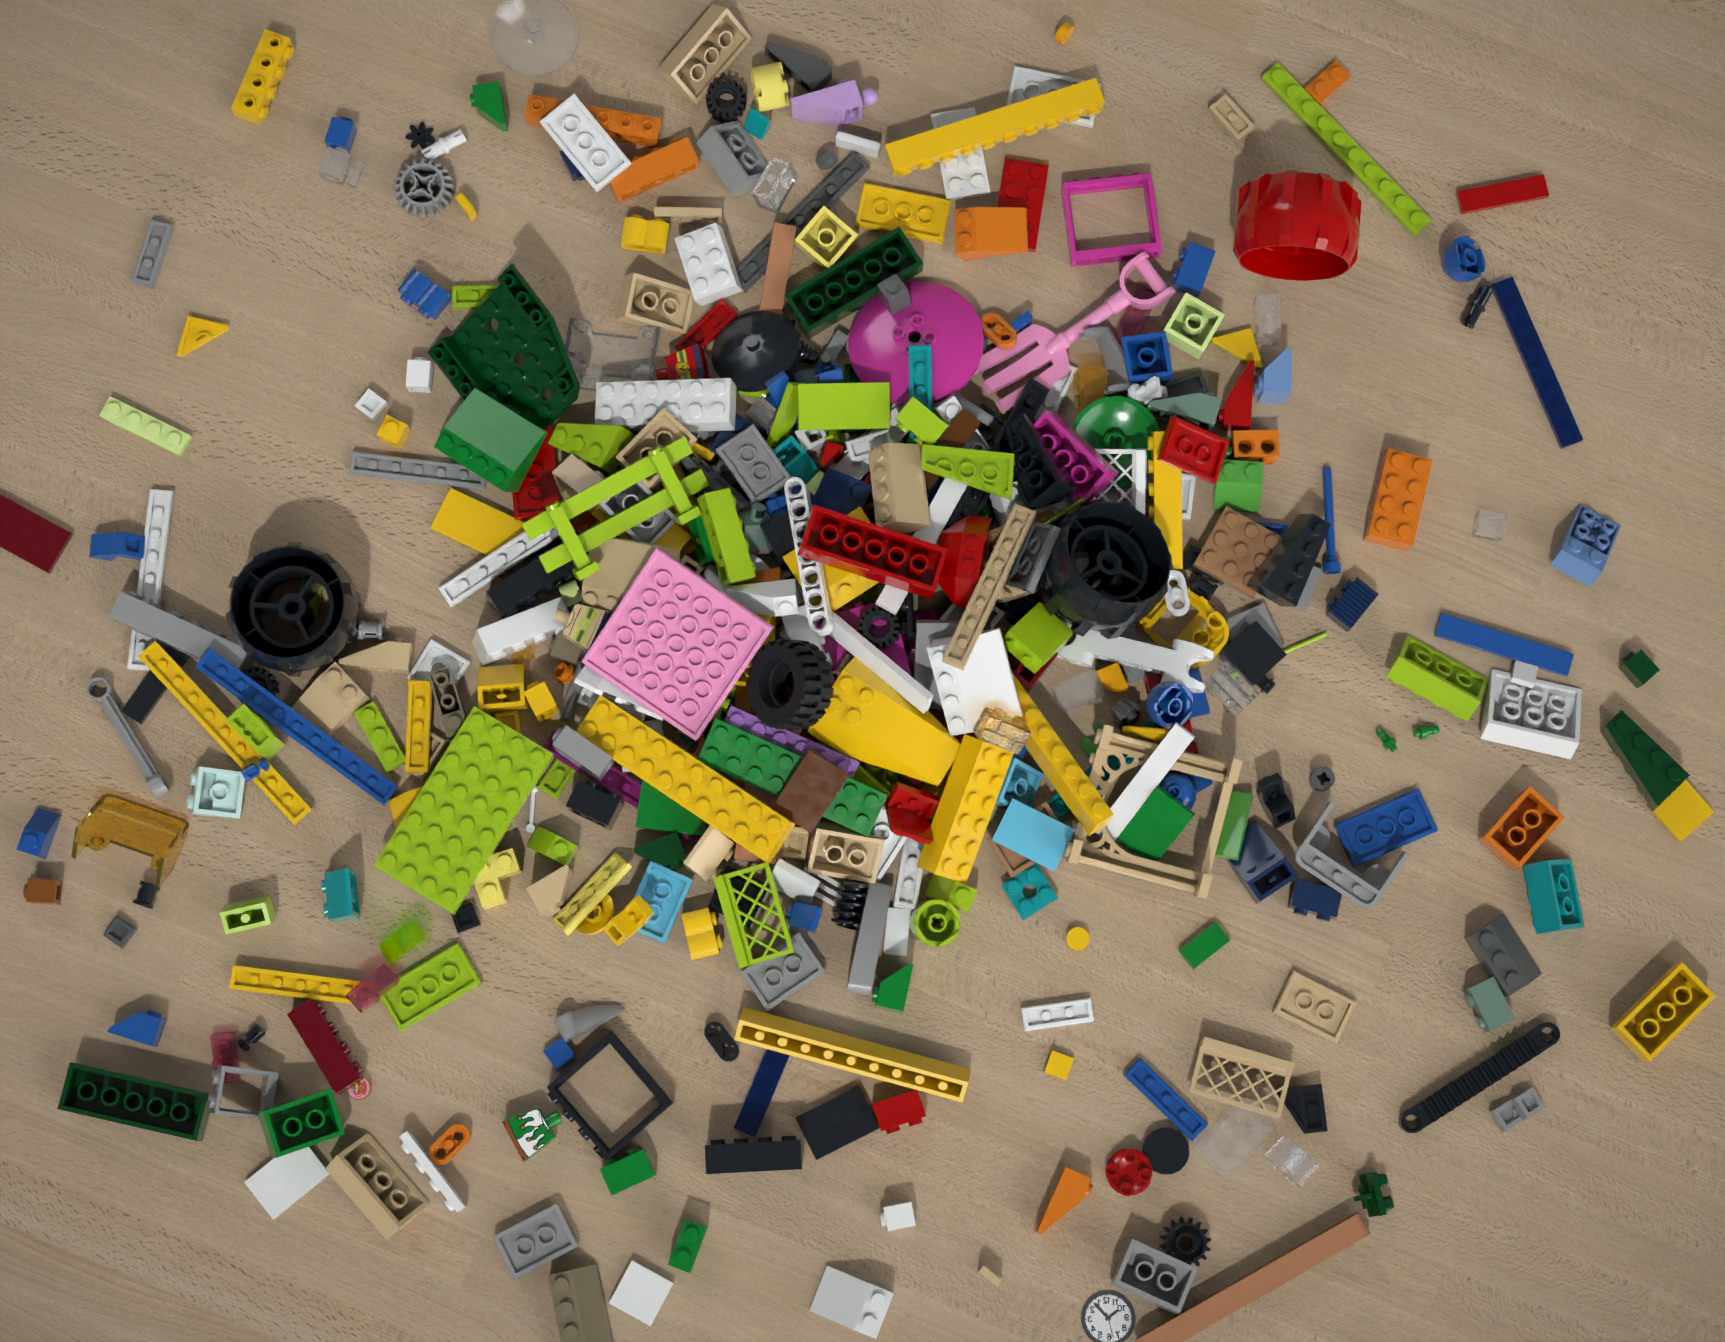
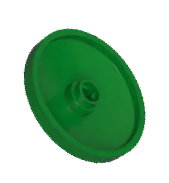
M1121 396L1105 397L1090 403L1078 414L1072 425V428L1094 449L1147 448V437L1151 436V432L1159 431L1155 418L1147 408L1133 399ZM1147 449L1148 462V459H1151V450ZM1100 454L1108 463L1112 461L1106 454ZM1110 454V455H1111L1113 458H1115L1118 454ZM1122 454L1116 461L1126 470L1132 464V454ZM1113 463L1111 466L1119 472L1113 479L1115 481L1123 471ZM1132 468L1128 471V473H1129L1131 476H1132ZM1125 474L1116 484L1119 487L1132 485V480Z

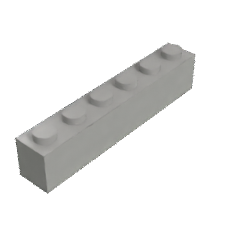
M120 591L108 615L112 621L198 660H201L210 648L242 671L249 655L246 654L236 639L233 642L224 639L226 635L219 631L213 630L211 633L203 629L204 625L192 620L189 623L183 620V615L171 610L170 613L161 610V605L153 601H149V603L141 601V596L128 591L126 594Z

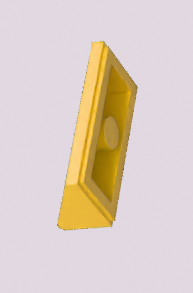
M1124 726L1122 729L1126 736L1160 744L1171 730L1141 726Z

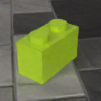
M914 397L909 400L895 417V420L898 422L896 426L905 434L909 431L916 436L914 441L921 447L923 444L934 445L948 428L945 422Z
M270 895L227 904L219 912L225 935L270 925L276 918Z

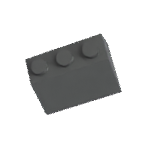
M1504 914L1464 938L1488 977H1495L1504 997H1509L1542 974Z

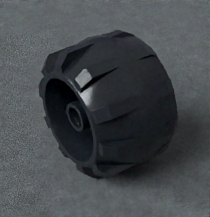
M1103 500L1088 501L1082 508L1067 514L1056 525L1061 528V531L1037 584L1038 587L1045 588L1049 601L1043 607L1050 616L1060 613L1065 619L1072 623V633L1083 637L1092 629L1099 630L1100 634L1107 639L1117 638L1131 624L1137 625L1163 599L1168 591L1167 582L1170 570L1173 568L1172 556L1159 527L1146 515L1135 509V507L1126 503L1103 502ZM1075 551L1088 552L1089 564L1081 573L1076 565ZM1104 589L1113 596L1103 594L1101 591Z
M289 542L287 546L275 547L266 551L260 549L252 554L253 559L242 568L238 576L232 577L228 586L231 589L229 612L226 614L228 626L232 628L237 642L247 655L262 666L282 671L290 677H300L302 671L312 670L323 666L325 669L329 668L336 662L334 657L344 649L348 642L356 643L359 636L355 626L358 608L362 606V603L349 574L328 553L303 546L301 542ZM293 579H308L298 594H286L279 600L278 604L265 603L272 591L279 585ZM323 586L329 599V612L323 627L312 637L308 627L313 623L314 611L309 603L319 588ZM299 607L295 614H291L294 608ZM262 614L281 615L290 626L301 631L305 641L288 644L273 640L265 631Z

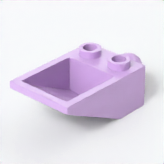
M842 80L834 86L791 98L792 119L844 126L862 120L863 104L867 106L874 105L878 100V93L873 88H865L859 94L855 80Z

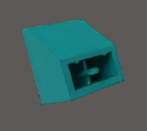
M792 435L773 450L791 478L798 477L807 484L819 472L808 453ZM784 487L777 491L779 496L785 494Z

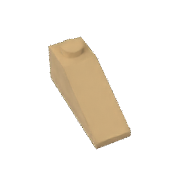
M395 638L394 642L387 641L341 658L338 664L342 668L409 674L412 668L414 647L411 643H408L409 640Z

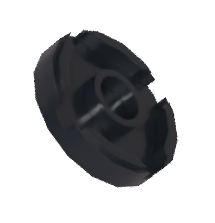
M1170 1127L1158 1128L1151 1131L1145 1138L1142 1153L1148 1157L1152 1165V1171L1162 1175L1174 1174L1186 1165L1189 1158V1144L1185 1136L1178 1130Z

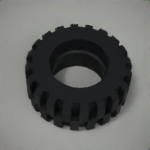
M777 639L776 641L768 642L757 652L758 655L753 657L751 661L752 666L748 668L747 672L749 675V679L746 681V687H748L749 692L747 693V698L751 701L750 707L752 711L757 713L756 717L761 722H764L766 726L771 728L806 729L809 726H813L826 713L825 709L829 708L831 703L830 696L833 695L834 688H832L834 676L830 672L832 668L829 661H826V655L823 651H820L818 646L811 644L809 641ZM791 669L794 677V689L789 700L786 693V679Z

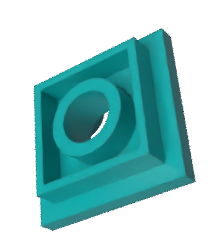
M1037 863L1001 884V887L1022 920H1025L1058 899ZM1025 886L1034 887L1036 890L1035 897L1026 898L1023 895V888Z

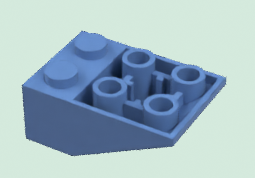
M1580 504L1554 554L1550 566L1591 587L1603 572L1621 526Z

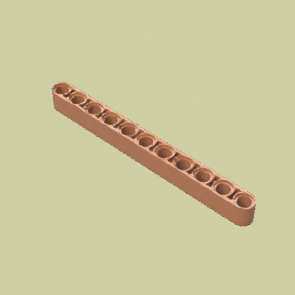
M1356 1212L1141 1334L1135 1341L1183 1342L1368 1236L1370 1231L1360 1213Z

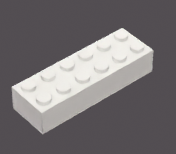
M731 378L597 382L595 425L622 426L633 434L639 433L665 408L689 432L735 430L736 385Z

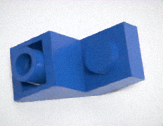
M125 532L92 534L89 557L113 561L117 556L141 560L144 553L145 536Z

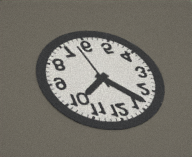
M1098 1292L1086 1301L1082 1309V1327L1086 1335L1093 1342H1124L1132 1334L1135 1327L1136 1316L1131 1302L1118 1292Z

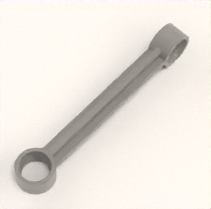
M101 677L91 679L86 686L88 696L99 702L144 775L152 793L157 799L169 793V786L155 768L114 701L112 685ZM104 682L107 685L106 693L102 697L93 696L92 689L94 685Z

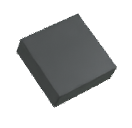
M116 916L103 935L124 949L137 929L121 917Z

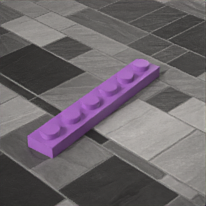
M733 706L730 707L725 721L803 756L807 754L809 749H812L848 772L851 777L854 776L860 763L786 729L766 726L756 716Z

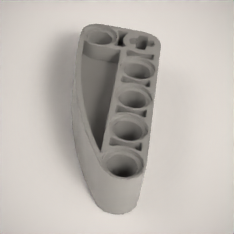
M881 882L869 884L847 993L870 997L893 888L891 884Z

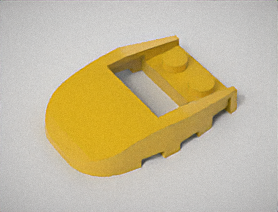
M1173 582L1169 583V585L1172 587L1177 586ZM1187 587L1190 605L1198 611V614L1175 639L1192 642L1215 653L1214 659L1228 640V624L1223 616L1208 604V600L1203 596L1196 595ZM1163 597L1155 608L1137 625L1154 645L1171 649L1172 643L1169 645L1151 630L1152 626L1167 611L1165 597ZM1198 661L1191 666H1202L1210 661Z

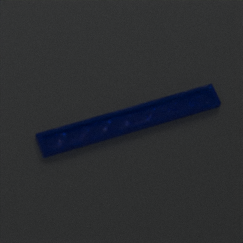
M1513 277L1492 284L1490 287L1493 289L1495 299L1560 449L1582 442L1583 437Z

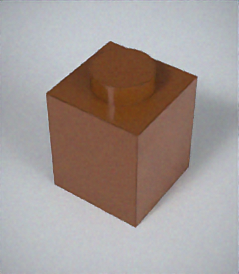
M28 878V883L25 884L23 890L24 898H26V902L31 904L60 905L62 882L54 879Z

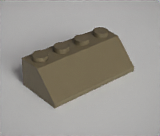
M597 1264L547 1275L561 1342H613Z

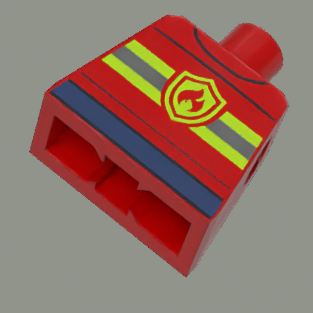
M694 344L666 356L667 367L655 370L657 380L710 379L704 345Z

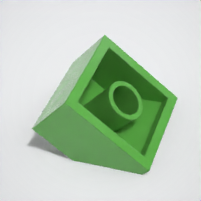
M1223 460L1217 482L1213 485L1212 510H1224L1227 506L1234 511L1258 513L1263 485L1264 462Z

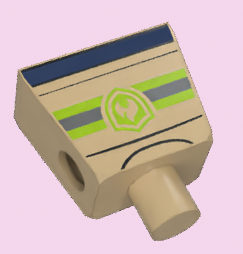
M575 604L571 613L558 608L553 621L565 626L562 633L564 638L588 652L612 616V613Z

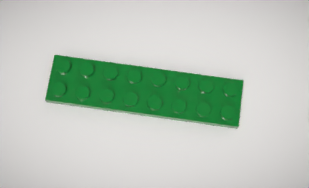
M716 717L698 760L779 797L805 756ZM848 776L823 814V817L869 837L888 793Z

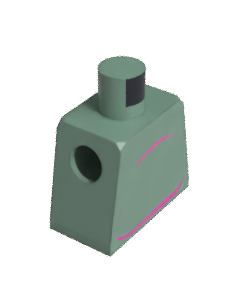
M754 503L751 511L737 513L742 520L744 538L747 539L749 544L748 552L749 555L770 553L760 525L770 520L771 517L767 513L765 505Z

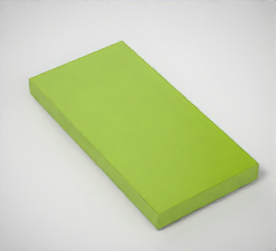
M890 382L797 384L798 430L890 428Z
M457 942L379 989L377 993L399 1031L402 1032L480 985L482 981L462 947Z

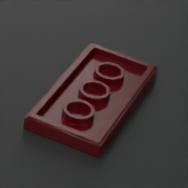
M0 494V547L50 574L73 534Z

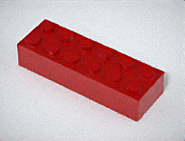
M814 505L810 512L797 555L931 599L936 591L948 549Z

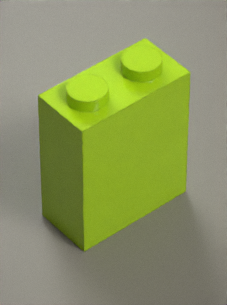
M1041 602L1021 618L1003 638L1007 651L1011 652L1034 674L1065 646L1073 635L1072 630L1057 616H1050Z

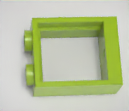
M244 703L226 719L256 752L268 761L286 745Z

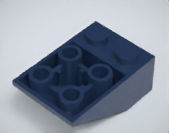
M1256 821L1246 827L1239 861L1226 859L1256 904L1298 877V874L1287 858Z

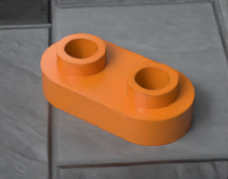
M987 313L981 317L983 334L998 348L1007 350L1016 345L1017 334L1015 329L996 313Z
M454 1124L446 1130L429 1149L431 1161L438 1165L449 1163L469 1143L471 1133L468 1127L463 1124ZM458 1131L463 1133V1138L460 1141L455 1139V1134ZM441 1148L446 1151V1155L442 1158L438 1156V1150Z

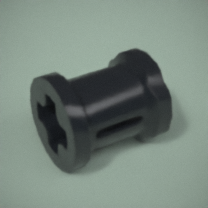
M1199 574L1190 587V591L1203 596L1209 601L1218 585H1212Z
M140 880V890L137 898L133 899L132 903L153 909L154 897L161 887Z

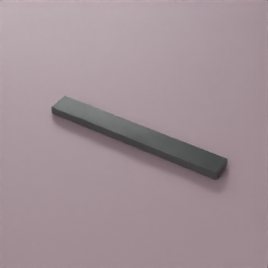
M853 152L781 224L796 226V239L823 206L830 209L870 169V166ZM772 233L736 268L745 293L765 274Z

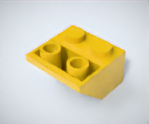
M525 664L478 667L477 691L480 710L485 713L528 710V701L524 694V691L527 690Z

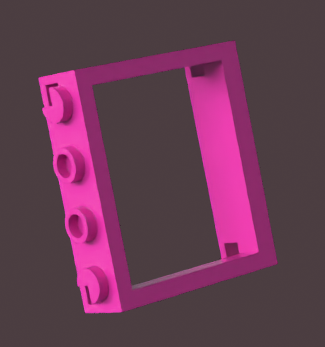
M1135 172L1131 176L1114 174L1110 178L1103 179L1095 176L1084 181L1072 179V181L1062 183L1060 191L1071 267L1130 261L1143 252L1148 253V259L1160 257L1162 247L1151 173L1139 174V172ZM1143 188L1151 243L1077 251L1069 196Z

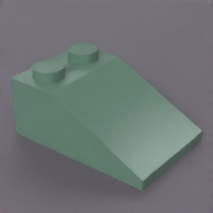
M1204 392V394L1194 393L1150 401L1147 409L1156 421L1168 424L1170 416H1175L1211 432L1215 425L1222 399L1217 398V395L1211 392Z

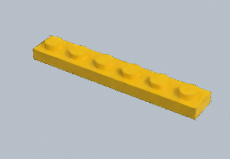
M233 965L229 989L370 1007L374 983Z

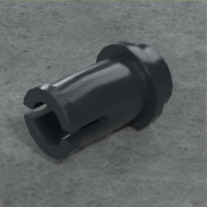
M1264 675L1255 685L1261 689V693L1265 692L1268 694L1276 683L1273 682V678L1270 679Z

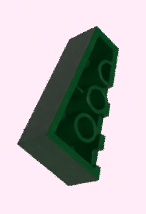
M1622 710L1600 731L1616 757L1624 765L1627 774L1635 782L1639 793L1644 796L1652 812L1690 776Z

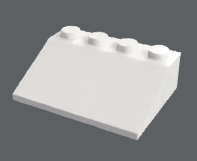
M1000 628L982 631L964 671L942 662L952 636L935 639L927 647L948 730L952 736L975 732L1023 716Z
M1492 669L1481 721L1480 739L1571 759L1579 745L1582 689L1536 679L1532 689L1510 682L1512 673Z

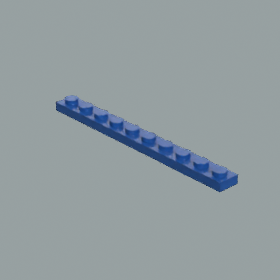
M210 648L195 666L384 806L397 790V785Z

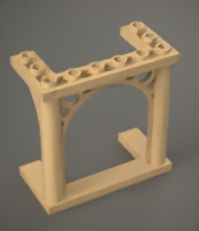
M1104 725L1102 729L1098 728L1094 744L1098 746L1096 753H1091L1088 766L1092 767L1090 776L1087 777L1095 789L1097 784L1102 790L1097 791L1104 800L1114 780L1125 771L1144 765L1159 744L1113 732V726ZM1184 751L1171 767V769L1222 782L1199 873L1132 855L1121 849L1112 840L1106 827L1100 829L1103 834L1102 838L1098 842L1090 843L1086 839V831L1079 821L1073 820L1071 827L1075 829L1072 843L1068 842L1064 856L1068 857L1067 862L1078 864V862L1191 892L1194 893L1193 896L1207 899L1213 877L1210 875L1232 788L1238 782L1243 761L1231 759L1228 762ZM1122 754H1127V758L1133 757L1132 763L1126 764ZM1109 755L1118 757L1121 763L1119 770L1114 771L1110 769L1107 764V757ZM1102 766L1110 774L1108 781H1103L1101 776L1104 777ZM1105 841L1110 844V850L1104 847L1103 850L1098 849Z

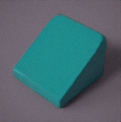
M751 108L744 129L762 140L771 128L770 119L754 108Z

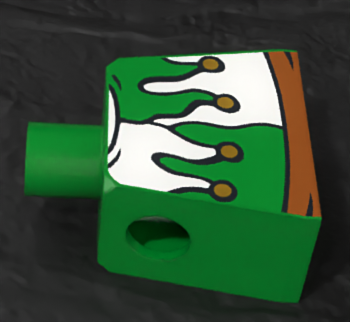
M540 1108L502 1121L523 1162L528 1161L553 1141L556 1137L552 1128L563 1122L557 1110L544 1116Z

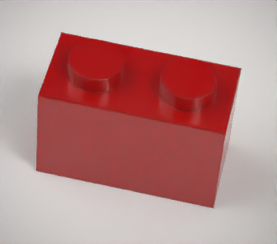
M918 1090L872 1104L880 1130H886L887 1134L899 1131V1125L908 1123L909 1127L923 1123L922 1118L926 1117Z

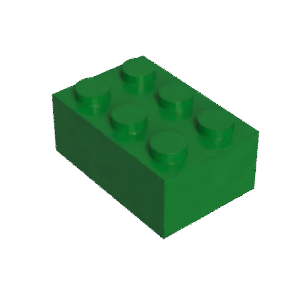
M331 1088L323 1089L257 1112L271 1158H278L345 1134Z

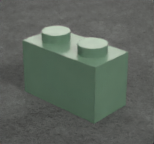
M1495 977L1487 978L1464 989L1466 993L1464 995L1465 1001L1470 1008L1473 1007L1477 1015L1475 1016V1021L1480 1029L1489 1032L1515 1020Z

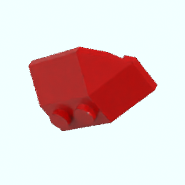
M968 515L941 532L939 546L947 548L948 551L938 584L954 606L967 607L983 573L991 518Z

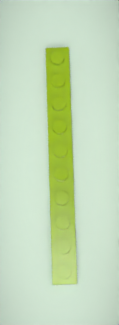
M1278 62L1261 77L1260 80L1413 237L1417 236L1431 223L1432 220Z

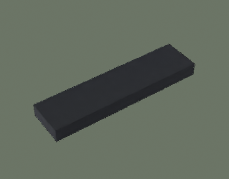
M166 646L164 649L181 668L190 657L169 646ZM150 670L121 712L142 725L167 690V687Z

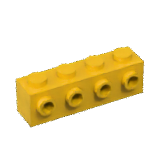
M264 29L231 107L235 117L257 125L261 124L262 119H266L269 112L268 105L277 94L279 79L282 80L285 75V65L294 54V46L289 37Z

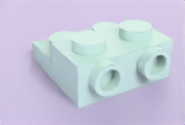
M197 767L196 771H192L189 784L194 786L193 795L189 794L187 798V808L191 809L190 814L240 819L245 782L242 773L231 770Z

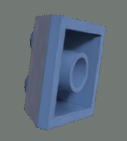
M1287 348L1264 369L1261 376H1258L1253 390L1254 396H1257V403L1285 404L1291 394L1292 348Z

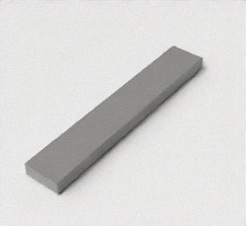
M352 451L350 475L481 491L486 490L487 481L461 464Z

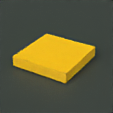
M1685 780L1652 813L1676 841L1681 842L1709 818L1714 811L1688 781Z

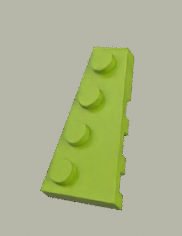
M922 445L921 470L1011 500L1014 469L1013 453Z

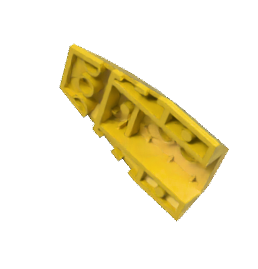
M854 656L832 686L834 691L833 695L830 696V706L825 709L826 713L821 719H818L819 721L816 724L810 726L807 732L849 758L939 786L955 761L961 743L928 710L923 714Z

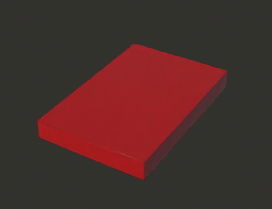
M1170 416L1157 460L1208 483L1216 484L1229 440L1178 417Z

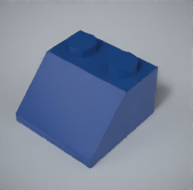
M1166 332L1120 338L1128 382L1141 385L1153 376L1159 377L1160 384L1170 381L1173 371Z

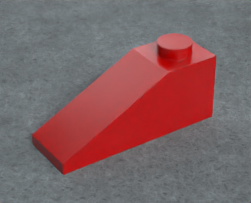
M1255 360L1249 361L1222 409L1218 411L1217 422L1221 423V430H1249L1251 427Z

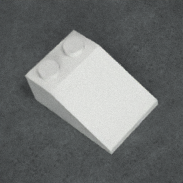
M826 1266L809 1311L876 1339L894 1293Z

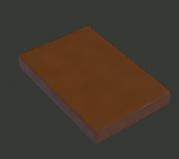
M809 749L773 804L772 809L809 833H812L848 778L849 773L814 750Z

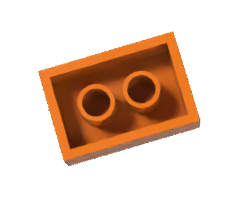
M1528 786L1519 793L1478 840L1512 871L1521 868L1565 817L1532 787Z

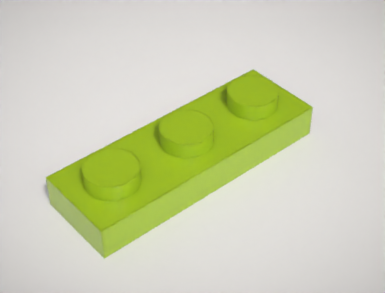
M373 701L353 712L386 772L389 773L405 764V755L376 703Z

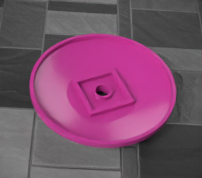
M905 282L904 285L908 289L911 300L910 306L892 316L879 296L863 306L859 311L849 334V357L853 370L861 383L890 382V403L905 406L909 402L908 345H931L933 404L958 392L973 377L983 355V328L973 306L955 290L933 282ZM914 334L920 335L921 339L918 342L913 343L909 341L910 336Z

